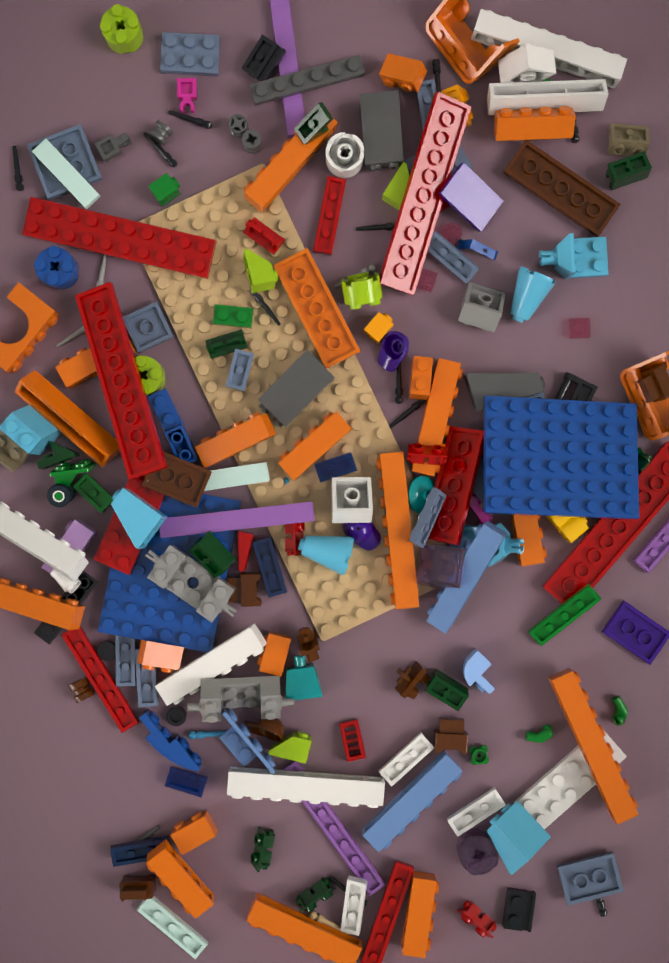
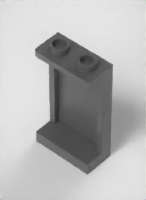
M398 90L359 94L366 169H370L371 172L380 171L381 168L387 167L390 170L399 169L404 162Z
M306 350L258 399L261 403L259 407L265 413L270 412L274 416L272 420L280 428L282 426L287 428L323 389L335 380V377Z

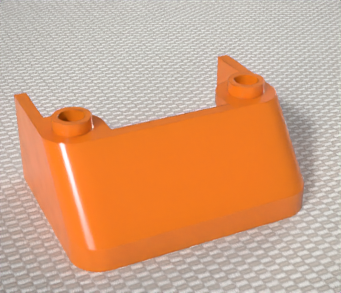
M443 0L427 20L425 25L426 32L462 81L467 84L473 83L496 67L498 60L511 52L520 40L517 38L503 43L501 46L493 44L485 49L481 43L471 40L473 32L464 21L470 11L467 0Z
M669 351L624 369L620 375V380L630 403L637 404V419L645 437L649 440H657L669 435V397L662 401L646 403L640 385L636 381L642 378L641 373L655 364L665 362L668 370L669 362L666 356L669 355Z

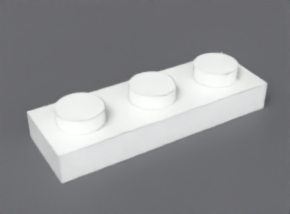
M420 732L378 771L392 787L430 753L434 746Z
M493 787L446 819L458 837L506 806L496 788Z
M348 876L340 931L359 936L368 880Z

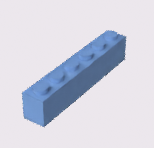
M489 521L483 525L479 524L474 532L477 536L474 541L470 540L464 549L467 553L464 558L460 557L455 564L457 570L454 574L451 572L446 579L447 587L445 590L443 588L440 590L436 597L438 602L436 605L432 604L427 612L429 617L426 622L445 634L451 629L508 534Z
M443 750L362 829L363 837L378 852L382 849H387L396 835L400 836L410 822L413 823L418 819L419 813L424 808L428 809L433 804L435 797L444 794L448 788L447 786L452 781L456 782L461 777V766Z

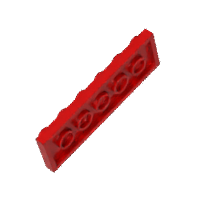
M450 426L445 443L448 457L446 458V464L440 465L435 488L441 490L447 496L428 539L460 546L484 448V431Z
M145 476L128 480L125 488L131 489L155 508L160 509L165 495L142 486ZM115 511L93 560L131 575L142 549H137L133 545Z

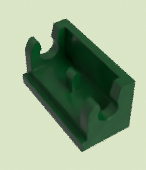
M645 151L609 163L607 165L606 178L610 177L611 179L609 187L612 191L646 179L652 166Z
M210 530L188 549L213 578L223 574L236 559Z
M438 669L434 670L432 679L427 682L425 691L456 711L460 710L469 697L467 687Z

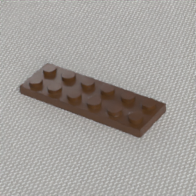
M528 140L524 141L503 172L506 176L595 237L600 236L621 205Z

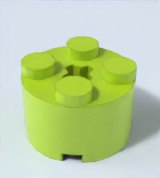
M115 4L104 13L100 28L108 46L119 54L135 52L143 42V30L135 12L128 7Z
M369 272L347 276V281L344 278L341 279L344 302L346 305H350V309L361 308L363 304L373 306L381 303L380 299L383 298L379 273L374 272V276H369Z
M140 355L135 357L146 396L162 390L166 381L162 365L148 356ZM143 373H145V374L147 375V377H148L147 380L143 379V377H142V374H143Z

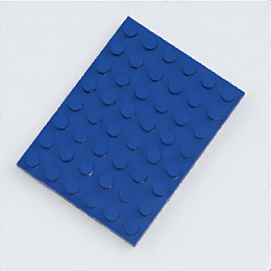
M485 396L484 513L639 519L637 404Z
M203 494L196 508L165 495L159 511L168 516L167 518L240 510L241 501ZM159 528L147 546L141 550L131 575L110 567L98 632L180 646L202 652L211 651L214 647L220 613L213 622H210L197 613V609L167 588L163 589L147 577L155 563L145 557L146 554H149V550L160 556L169 545L173 544L197 561L188 549L206 533L160 538ZM236 530L211 532L232 553ZM228 569L223 574L219 575V577H221L225 581L227 579ZM195 577L189 578L188 585L191 588H196L199 584L198 579Z

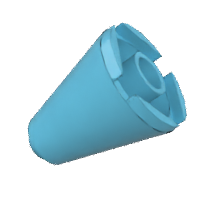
M522 266L518 270L510 312L513 315L512 319L521 323L531 318L556 283L552 278L536 271H528V268Z
M306 535L305 539H300L298 550H302L301 555L338 574L345 575L354 539L346 536Z

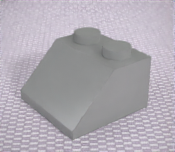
M469 282L458 321L485 331L495 332L502 316L505 293Z

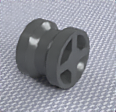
M234 114L230 117L228 126L231 134L236 138H242L243 134L249 130L247 119L241 114Z
M157 120L155 123L156 127L150 130L149 135L158 143L165 145L167 143L166 139L173 134V131L166 124Z
M247 130L243 134L242 143L245 151L251 154L259 152L262 147L260 134L256 130Z

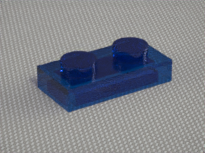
M351 452L314 464L320 483L330 480L332 477H339L357 471Z
M171 766L165 786L202 797L208 777Z

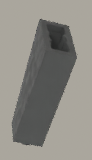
M469 373L464 376L475 413L484 410L485 396L525 398L544 392L545 381L542 376L540 377L539 373Z

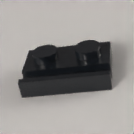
M262 34L243 64L242 70L258 81L268 80L284 57L286 50Z
M507 887L502 922L503 929L531 932L536 900L535 891L529 892Z

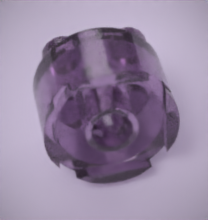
M472 828L460 836L457 844V853L462 866L471 875L486 874L497 866L498 851L486 831Z

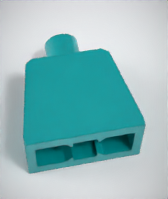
M294 655V666L287 667L285 698H294L295 701L322 697L323 692L315 665L306 664L305 655Z

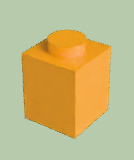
M378 312L364 328L363 332L376 344H379L394 325L392 323L393 320L386 313L382 315Z

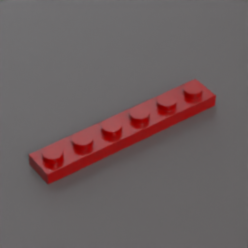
M80 626L79 629L68 630L61 634L121 733L140 722L119 687L116 686V682L105 664L98 657L95 648L82 627Z
M395 860L360 963H382L414 871L413 865Z

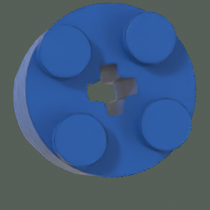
M57 246L46 248L38 255L34 262V268L39 279L53 289H68L78 280V262L63 248Z

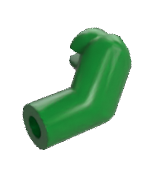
M615 696L611 699L616 708L613 715V723L616 726H621L626 721L628 709L621 697Z
M546 724L539 733L527 731L525 740L543 743L552 738L554 734L553 727Z

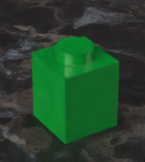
M168 173L148 186L162 207L181 194L178 189L180 187L179 182L174 176L171 178Z

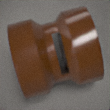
M86 677L68 685L70 691L74 692L76 703L94 695L92 689L88 687Z

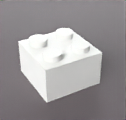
M530 43L520 45L517 50L507 53L505 57L498 60L501 83L541 82L556 74L554 50L547 49L544 46L537 47L532 46Z
M332 477V523H371L373 514L371 477Z

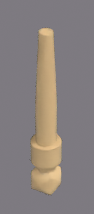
M313 910L309 913V918L316 919L317 922L324 923L340 931L341 926L326 919L325 916L318 915Z

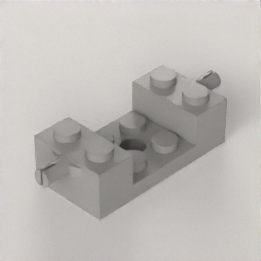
M173 544L169 545L160 556L151 550L148 551L149 554H146L145 557L155 563L147 577L163 589L167 588L197 609V613L210 622H213L223 610L232 617L235 615L237 610L228 603L237 588L219 576L213 578L198 561ZM195 577L198 579L199 584L196 588H191L188 585L189 578Z
M280 676L202 679L199 703H187V711H200L202 722L214 723L222 721V708H253L261 706V719L273 720L281 718V709L283 707L294 706V698L282 699L280 694Z

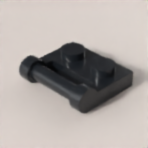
M566 372L563 377L564 381L555 399L563 400L571 382H573L576 386L569 400L591 401L598 387Z

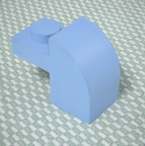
M474 648L462 664L464 679L469 686L476 681L474 685L482 693L486 690L491 694L495 689L482 676L491 666V663Z

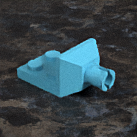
M570 233L553 250L539 251V259H541L539 260V265H554V269L564 279L604 277L609 275L606 237L574 239L573 233Z
M502 523L494 525L508 534L488 565L489 567L502 561L510 553L522 554L524 551V546H520V544H524V540L522 538H510V533ZM465 525L460 546L450 544L451 563L456 564L460 557L464 558L467 553L464 549L470 540L474 541L477 536L474 532L478 526Z

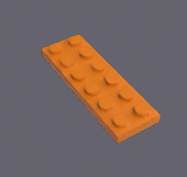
M306 248L273 265L324 367L328 369L360 353L361 351L309 249Z

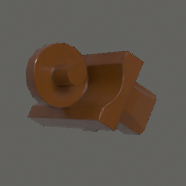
M303 627L297 633L301 656L306 655L308 662L318 660L319 654L317 651L320 650L317 633L309 627Z
M416 661L412 667L408 666L404 671L400 668L397 670V673L401 676L397 679L398 685L395 689L402 697L415 699L419 692L415 688L418 682L423 685L427 684L430 676L421 664Z

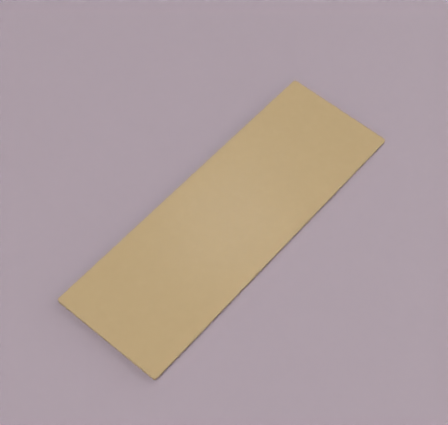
M259 164L139 221L217 241L208 279L143 265L221 430L226 428L227 431L232 429V424L243 420V422L250 420L249 416L257 412L266 414L259 407L261 403L258 399L306 350L323 365L279 277L274 289L257 293L261 294L264 298L265 303L281 323L280 326L275 323L260 303L256 302L255 297L250 294L251 288L243 262L244 249H249L269 261L272 267L276 263L305 249L280 195L274 199L263 213L258 211L244 198V188L250 181L254 182L257 179V173L262 167L266 168L265 164ZM257 218L285 239L275 255L243 233L249 219ZM215 304L253 308L252 329L214 325ZM243 330L248 347L243 349V351L254 353L245 391L226 386L234 352L211 359L205 340ZM356 355L327 369L335 377V380L330 385L328 384L287 428L285 426L280 428L272 420L274 416L268 412L267 415L277 435L234 455L238 466L267 462L270 481L248 484L258 508L313 502L315 521L304 522L303 539H305L306 535L346 536L343 532V523H332V477H371L373 504L371 522L380 533L381 541L375 549L370 551L353 543L345 575L338 574L303 555L288 556L287 552H285V538H292L291 534H285V524L267 526L322 641H326L395 608V605H391L390 593H393V585L389 586L388 574H391V566H387L386 555H389V547H385L384 535H387V527L383 528L382 516H385V508L381 509L380 497H383V489H379L378 485L381 470H377L376 458H379V454L401 452ZM337 411L352 430L293 481L278 464L281 461L279 457L287 450L291 452L296 448L294 444L300 438L305 440L310 435L308 431L316 424L318 427L323 424V418L328 413L332 412L334 414ZM404 459L408 492L409 485L414 478ZM285 477L289 479L287 484H284L283 478ZM409 505L411 530H413L417 524L419 514L414 512ZM427 539L424 549L413 544L419 597L446 584L445 581L450 573L454 574L457 568L455 564L451 563V556L445 543Z

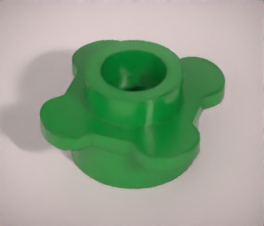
M486 745L481 747L471 746L469 748L471 753L470 763L472 765L487 764L489 762Z

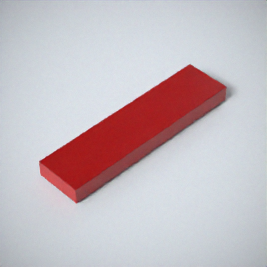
M327 176L313 248L314 253L332 256L346 179Z

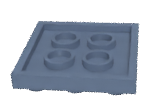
M81 124L45 137L90 185L103 180ZM43 138L29 143L27 146L46 196L49 200L68 194L70 191L32 152L45 139Z

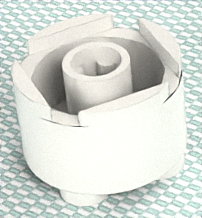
M341 132L330 138L325 151L326 165L329 171L338 178L344 179L356 175L361 170L364 162V146L356 135Z

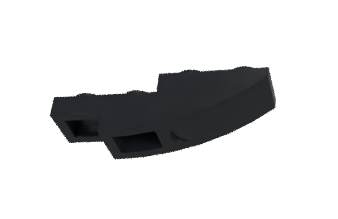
M82 571L78 577L81 581L79 587L71 594L64 592L61 599H75L79 601L78 604L83 605L98 583L97 580L85 571ZM42 622L34 634L50 645L64 628Z

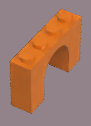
M19 282L7 298L25 312L28 317L29 328L25 337L17 343L6 344L0 340V367L11 374L21 368V362L25 357H29L33 353V347L37 342H41L45 338L46 331L57 323L58 316L60 315Z

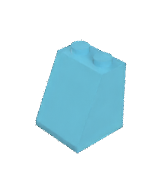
M30 405L11 412L0 425V430L28 454L43 455L50 447L49 441H55L62 433Z
M118 489L112 496L113 502L111 505L133 545L137 549H143L168 516L131 489Z
M518 801L512 806L508 803L501 810L503 815L500 817L497 814L490 821L492 826L487 830L511 875L527 863L551 838Z

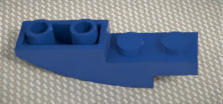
M167 388L148 395L175 457L190 463L198 460L185 425Z
M148 709L140 716L139 719L150 731L145 739L160 754L184 768L198 771L201 768L202 759L196 752H192L189 748V742L184 737L181 738L179 734L172 739L171 732L167 727H163L159 723L160 719L155 712H151Z

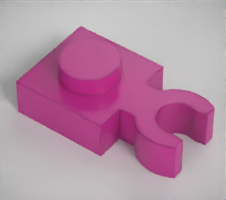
M177 78L178 100H183L180 103L182 114H184L186 106H190L191 112L195 113V106L192 100H197L196 78Z

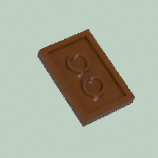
M163 452L168 468L146 475L142 486L197 508L212 471Z

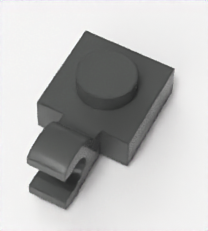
M125 132L115 139L110 134L96 142L95 145L103 160L108 162L122 154L120 148L132 144V141Z

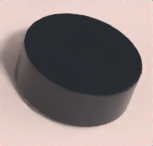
M112 641L101 643L97 649L98 657L103 661H110L115 658V643Z
M173 706L167 713V721L172 726L182 725L187 717L185 709L181 706Z

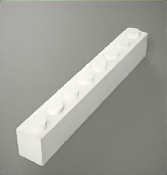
M480 10L471 40L488 46L493 44L501 46L503 43L518 38L520 42L511 52L517 50L520 45L530 43L532 46L537 47L544 46L547 49L554 50L556 69L587 80L606 79L607 86L614 89L622 78L627 58L619 54L606 52L599 47H592L584 42L568 39L564 35H557L546 29L533 27L525 22L521 23L513 20L511 17L495 14L491 10Z
M230 766L228 772L227 795H231L235 799L246 796L251 797L253 800L270 798L272 801H281L282 799H289L290 802L294 803L304 800L309 801L311 804L328 802L330 805H340V803H347L352 807L362 804L370 808L383 806L385 781L383 777L275 770L276 772L272 774L268 769Z

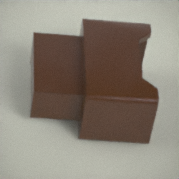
M665 362L655 364L641 373L642 378L636 382L640 385L646 403L662 401L669 397V376Z
M261 572L241 573V577H228V583L237 588L230 597L229 602H241V607L261 606L262 600L258 597V580L261 578Z
M439 717V730H434L435 753H440L445 749L460 750L462 754H468V733L464 731L463 718Z
M124 875L119 884L120 900L144 899L146 901V899H152L156 891V875Z

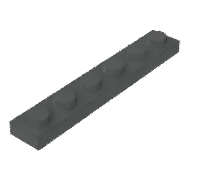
M356 55L249 84V89L254 104L257 106L363 77L365 71L360 56Z

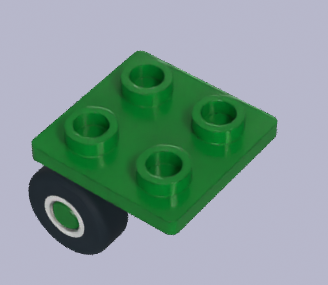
M89 459L80 460L77 464L71 465V462L59 463V466H55L54 470L49 472L50 477L54 476L55 484L47 493L49 503L55 507H64L72 501L76 495L72 482L77 473L89 472L96 466V462H90Z

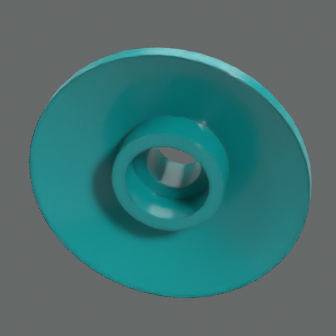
M427 476L414 478L408 488L409 505L418 514L423 510L427 495L431 492L432 487L435 488V484Z

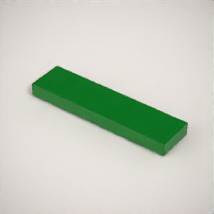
M588 583L530 628L528 632L542 646L602 599Z

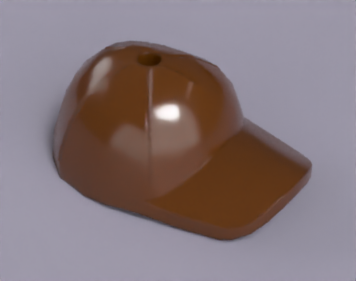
M260 719L258 723L245 721L251 733L276 742L283 741L284 725L279 719Z

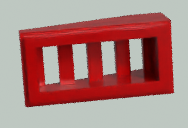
M241 530L238 531V569L240 572H243L247 567L254 534Z
M358 719L339 723L347 762L367 758ZM352 726L356 728V730L345 732L344 729ZM357 734V738L347 740L346 736ZM359 742L358 746H348L349 743ZM360 749L361 753L350 755V751Z

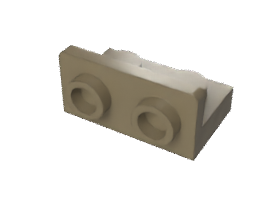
M610 124L607 154L632 156L643 151L647 152L650 145L648 126Z
M0 430V463L9 471L14 472L24 465L29 454Z

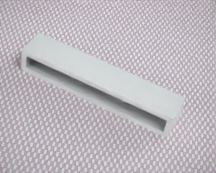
M606 79L489 83L486 100L488 115H495V110H501L502 108L520 110L522 107L540 109V107L544 106L550 108L569 106L573 108L574 112L603 111L608 97Z
M0 501V535L75 582L89 563L85 558L86 554L78 548L73 550L67 541L62 538L57 540L51 531L39 529L40 526L33 520L26 521L24 515L16 510L13 513L9 510L10 507Z
M254 623L161 680L155 688L167 706L171 703L176 705L185 699L184 695L188 693L193 695L199 691L202 679H216L215 677L219 674L222 676L226 675L235 664L239 667L248 661L247 657L253 654L255 657L264 651L263 647L267 642Z

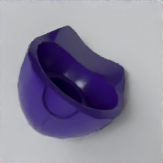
M390 331L384 337L378 362L385 370L394 372L400 362L407 356L409 351L407 336L398 331Z
M372 522L343 523V532L346 537H352L354 543L361 548L370 551L380 544L381 535Z

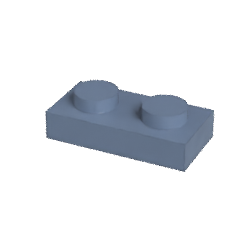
M235 349L226 382L227 387L245 391L254 353Z

